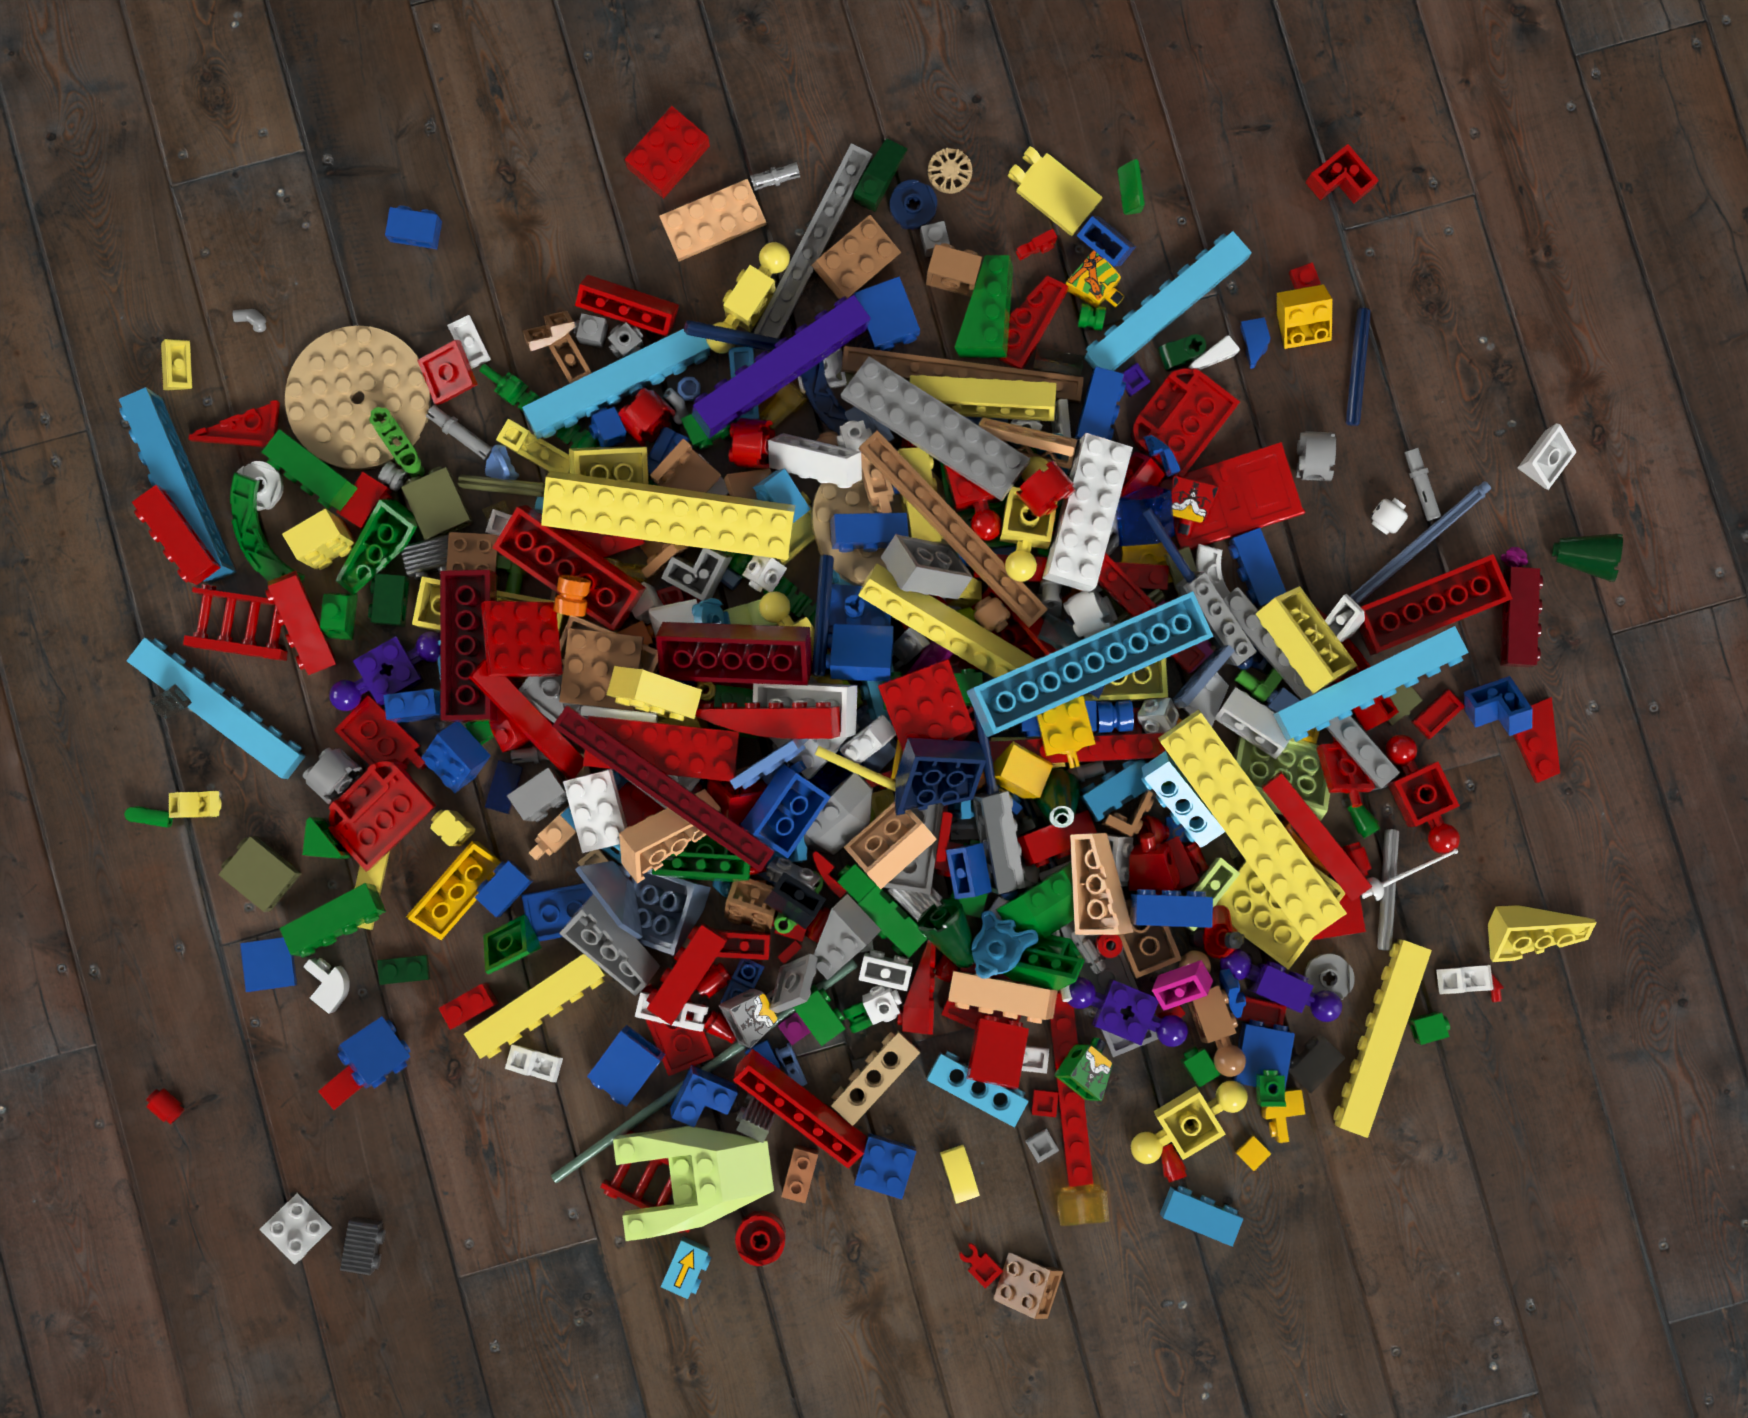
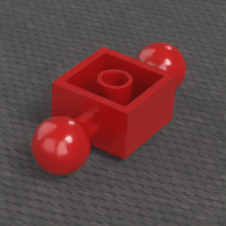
M943 464L955 512L974 508L976 514L971 520V529L983 541L996 538L1001 532L1002 520L995 511L989 509L988 504L1001 500Z
M1407 735L1393 736L1386 744L1385 753L1391 763L1401 766L1405 775L1388 783L1389 789L1407 826L1416 827L1428 822L1431 828L1428 834L1430 848L1438 854L1445 855L1458 848L1460 835L1455 827L1444 823L1441 815L1460 805L1439 761L1431 762L1418 768L1414 761L1417 755L1415 741ZM1424 790H1425V791H1426V795H1424L1423 798L1421 799V797H1420V791H1424Z

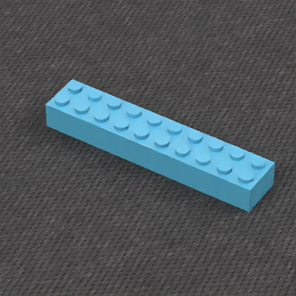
M1192 591L966 692L986 737H989L1213 637V634Z

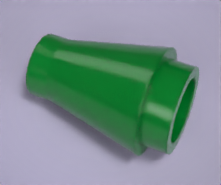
M1351 805L1347 808L1358 835L1361 834L1363 838H1366L1380 829L1379 821L1363 805L1357 808H1353Z

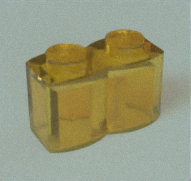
M1087 1185L1086 1190L1076 1191V1187L1061 1188V1192L1056 1193L1057 1215L1060 1226L1110 1221L1107 1191L1101 1188L1100 1185Z

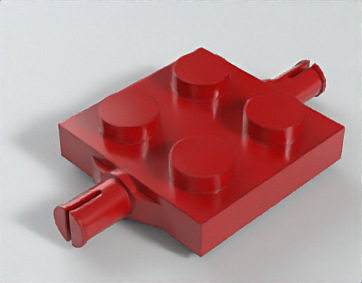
M1333 737L1334 743L1321 744L1316 748L1329 793L1349 794L1352 807H1360L1363 804L1359 792H1371L1375 789L1374 782Z

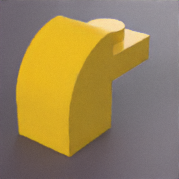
M1298 1087L1285 1088L1286 1107H1262L1261 1117L1272 1119V1122H1269L1270 1136L1274 1137L1278 1143L1289 1142L1286 1117L1305 1114L1302 1089Z

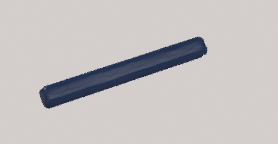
M1359 308L1356 311L1346 424L1349 426H1358L1361 419L1371 313L1368 308Z
M690 320L686 321L684 332L690 336L770 352L776 348L774 345L781 340Z
M821 555L819 564L811 671L812 675L816 677H823L826 674L834 558L831 555Z

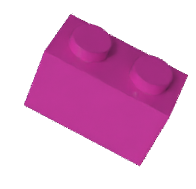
M1202 960L1158 975L1152 991L1164 1011L1207 996L1213 979Z

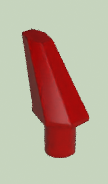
M1492 974L1493 990H1490L1492 1002L1502 1001L1500 989H1504V986Z

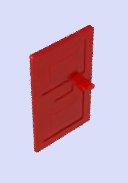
M1282 442L1186 473L1183 478L1220 487V492L1205 524L1194 523L1190 536L1176 533L1179 519L1171 517L1180 548L1186 546L1193 550L1198 548V544L1209 545L1305 514ZM1174 477L1160 481L1169 513Z

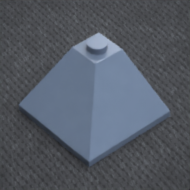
M614 861L577 867L575 869L618 927L640 940L643 937L635 888L629 879L631 875L622 864L619 866Z
M652 869L643 874L645 879L638 884L633 878L631 880L635 888L643 937L637 940L642 945L675 956L703 913L711 887L687 879L653 875Z

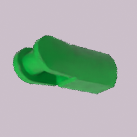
M134 806L127 808L124 813L126 820L130 822L166 828L171 827L173 823V818H169V811Z

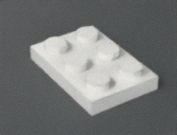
M612 769L563 781L582 853L620 844L619 833L627 828V823Z

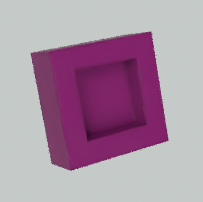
M797 1012L778 1024V1027L791 1045H794L811 1032Z

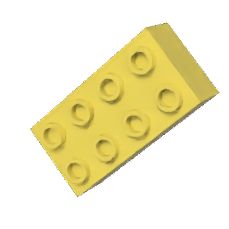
M1300 586L1275 597L1256 613L1261 625L1267 629L1274 639L1276 646L1283 651L1290 665L1296 669L1303 679L1305 686L1313 694L1335 683L1357 666Z

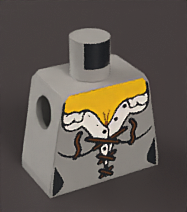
M749 989L719 1005L739 1044L748 1048L753 1047L777 1023L775 1013L769 1009L774 990L765 995L762 991Z

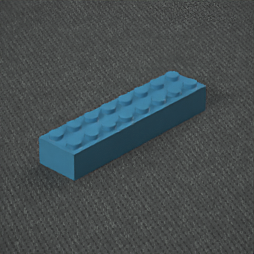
M146 387L120 398L119 401L122 407L119 408L123 419L129 422L131 427L129 430L130 437L135 444L138 443L141 450L138 452L141 462L145 466L147 465L149 469L148 479L151 485H158L165 489L221 567L203 581L211 584L236 573V569L163 399Z

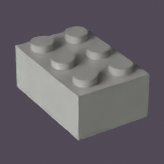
M895 534L881 556L887 566V570L896 580L897 586L905 592L912 591L923 595L929 594L941 598L958 599L973 578L956 551L947 544Z

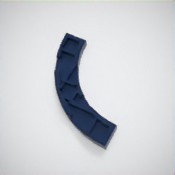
M821 361L800 376L803 389L810 405L820 420L832 432H837L840 436V426L849 421L845 416V409L828 386L824 362Z

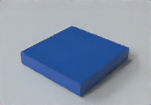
M283 937L240 943L246 992L297 985L294 955H290Z

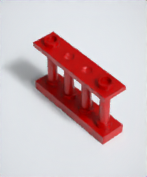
M202 584L201 588H192L193 593L202 595L197 631L193 633V636L184 635L183 645L273 660H287L288 652L281 650V645H278L281 625L275 612H278L275 602L271 604L268 598L216 591L217 587ZM212 597L226 599L221 635L217 637V640L208 639L209 635L206 634ZM236 601L251 602L245 639H242L241 643L232 642L233 638H230ZM261 604L275 606L269 643H266L265 647L256 646L257 642L254 641Z
M630 1130L627 1134H633L635 1132ZM668 1158L650 1160L634 1193L620 1187L632 1163L620 1164L612 1182L605 1179L600 1188L604 1189V1194L614 1199L620 1197L641 1209L667 1205L673 1193L671 1175L656 1205L642 1197L658 1166H662L663 1163L669 1166Z

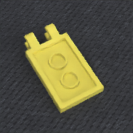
M1029 146L1024 153L1023 159L1032 166L1024 173L1015 164L1009 171L1008 177L1020 185L1016 191L1069 235L1073 236L1103 197L1051 155L1046 153L1042 158L1033 147Z

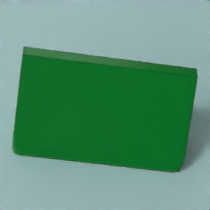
M1134 159L1118 169L1122 208L1125 215L1141 213L1145 205L1139 160Z

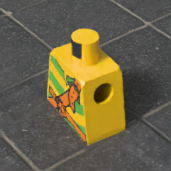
M1094 250L1066 282L1069 293L1096 308L1105 299L1116 308L1125 297L1115 288L1121 276L1108 261Z

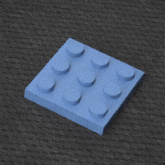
M791 739L730 780L731 784L735 789L741 785L746 789L763 775H768L782 765V763L788 762L806 748L804 744L809 739Z

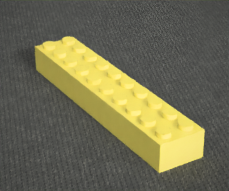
M550 471L545 479L541 525L788 560L795 505Z
M1199 709L1158 738L1305 942L1347 914Z

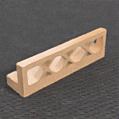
M984 417L978 425L1006 444H1008L1007 441L1021 444L1022 446L1016 450L1028 458L1040 456L1049 462L1054 460L1059 467L1072 468L1077 439ZM1030 447L1046 451L1042 454H1035ZM1054 453L1069 456L1068 461L1058 459Z

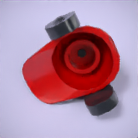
M1218 905L1213 907L1212 928L1205 927L1204 931H1192L1189 935V943L1192 947H1204L1207 954L1212 958H1226L1244 944V934H1240L1235 926L1232 925L1228 907Z

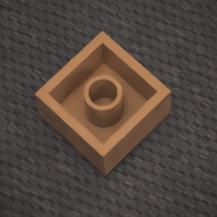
M935 244L927 271L926 285L971 297L978 278L982 256H978V253L972 250H964V252L956 250L950 244Z

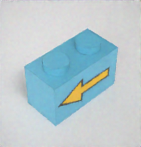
M683 1236L661 1288L686 1299L689 1298L690 1293L696 1294L702 1281L698 1279V1275L701 1269L706 1271L712 1258L708 1256L710 1248Z

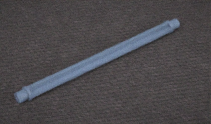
M1485 481L1479 486H1475L1468 495L1349 597L1359 605L1480 499H1483L1485 494L1491 490V486Z

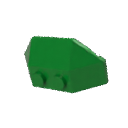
M705 835L697 842L692 840L688 842L683 852L677 856L674 854L668 856L661 861L663 866L656 871L652 868L653 875L693 880L736 882L749 881L750 865L708 835Z
M1072 861L1028 888L1013 900L995 909L1002 920H1014L1016 924L1015 932L1019 933L1032 929L1037 932L1039 938L1044 939L1074 920Z
M1050 935L1045 939L1038 937L1036 944L1029 946L1023 951L1017 965L1012 970L1003 974L1013 981L1058 991L1076 982L1085 961L1072 939Z

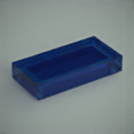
M498 760L485 808L510 814L512 803L507 795L517 789L523 767Z

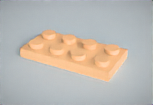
M748 179L659 216L678 261L767 225Z

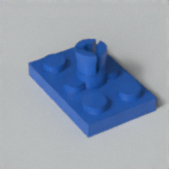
M832 584L829 619L830 634H833V624L890 626L891 615L859 597L862 586Z

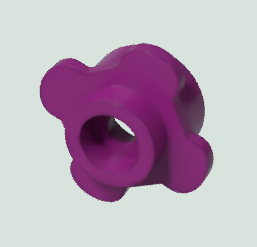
M1511 547L1506 551V554L1501 555V560L1508 567H1522L1528 564L1526 552L1518 547Z

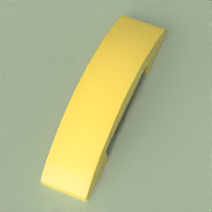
M510 419L506 421L496 439L498 442L548 472L570 473L569 454L541 438L537 439L529 430Z

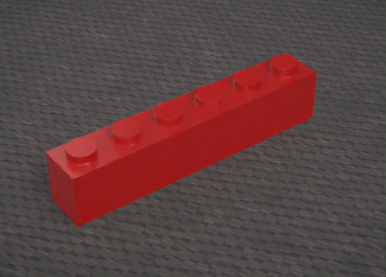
M752 1049L737 1064L733 1078L735 1083L846 1168L852 1166L864 1154L866 1135L757 1051Z

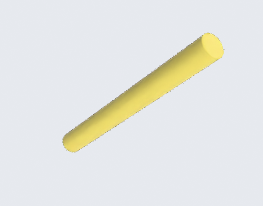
M821 746L817 747L814 755L895 791V780Z

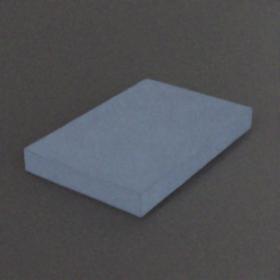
M1230 645L1215 649L1172 699L1176 709L1188 706L1235 651Z

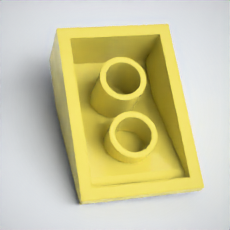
M647 447L569 448L570 474L648 484Z

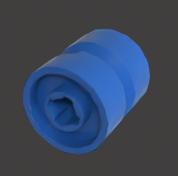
M1131 699L1117 700L1114 705L1110 701H1096L1097 732L1108 733L1112 732L1114 728L1118 732L1133 731L1134 715Z

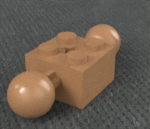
M1193 950L1182 956L1179 968L1202 960L1207 971L1210 973L1211 962L1206 954ZM1219 985L1211 986L1207 996L1187 1002L1201 1042L1210 1043L1215 1041L1218 1050L1214 1055V1065L1217 1071L1227 1077L1237 1076L1244 1070L1246 1065V1057L1239 1047L1232 1045L1229 1038L1230 1035L1236 1034L1235 1027H1238L1233 1012H1228L1226 1004L1229 1003L1225 990L1220 989Z

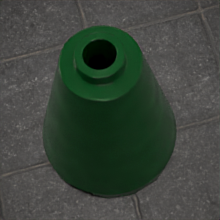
M1615 533L1560 538L1558 543L1554 542L1552 557H1556V562L1609 582H1615L1619 571L1615 570V568H1617L1622 556L1623 534Z
M1052 768L1041 797L1033 798L1035 804L1055 827L1065 828L1072 824L1081 794L1080 783L1077 777L1067 772L1066 769Z
M958 899L942 900L943 905L936 907L933 904L922 913L918 919V929L957 967L968 968L975 963L972 955V943L974 940L963 906Z

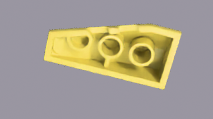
M1519 905L1495 907L1488 923L1490 959L1492 962L1515 961L1522 959V954L1535 951L1536 954L1543 953L1544 948L1557 944L1558 947H1564L1588 940L1597 922L1591 918Z

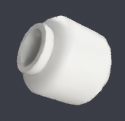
M1396 498L1392 501L1383 499L1371 514L1373 520L1371 524L1386 535L1389 532L1396 533L1408 518L1407 513L1404 511L1406 505Z

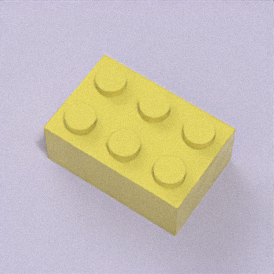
M323 509L282 534L297 560L314 569L319 568V570L330 566L333 563L332 560L338 556L345 557L349 555L356 543L344 520L327 509Z
M614 666L607 695L616 698L615 703L635 706L636 710L648 713L653 712L660 718L684 721V717L695 718L702 690L643 669Z

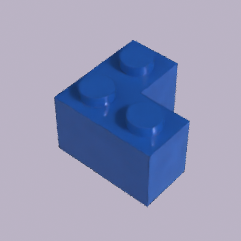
M1510 676L1464 692L1465 713L1475 728L1499 720L1509 736L1532 729V707Z
M691 1065L670 1108L671 1117L695 1127L704 1106L728 1115L738 1094L736 1084Z

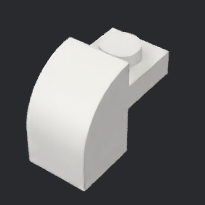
M316 958L309 959L304 968L322 982L310 999L328 1014L333 1013L348 995L350 988L348 974L342 966L334 967L331 971V965L322 958L318 960Z

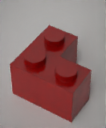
M1347 144L1313 171L1305 183L1320 201L1339 186L1352 203L1355 204L1370 192L1379 180L1351 146Z
M708 779L706 791L719 805L721 813L736 824H739L746 818L768 785L764 781H758L746 789L742 785L735 789L729 781Z

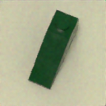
M887 138L885 139L854 192L855 203L876 212L908 148Z

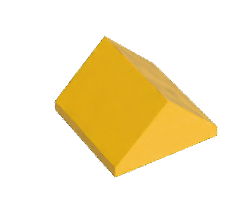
M1014 741L993 763L996 784L1022 799L1041 797L1053 767L1051 762Z

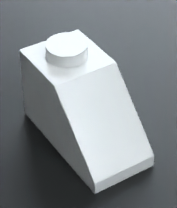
M1345 594L1331 611L1325 622L1339 641L1343 642L1352 637L1364 622V610L1351 597Z

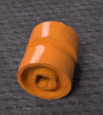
M559 575L557 591L561 594L555 596L553 611L569 616H585L587 601L583 597L589 593L591 581L577 576Z

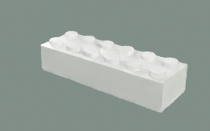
M1085 433L1079 439L1069 476L1076 490L1067 499L1064 500L1063 498L1042 579L1085 592H1090L1096 588L1133 447L1089 433Z

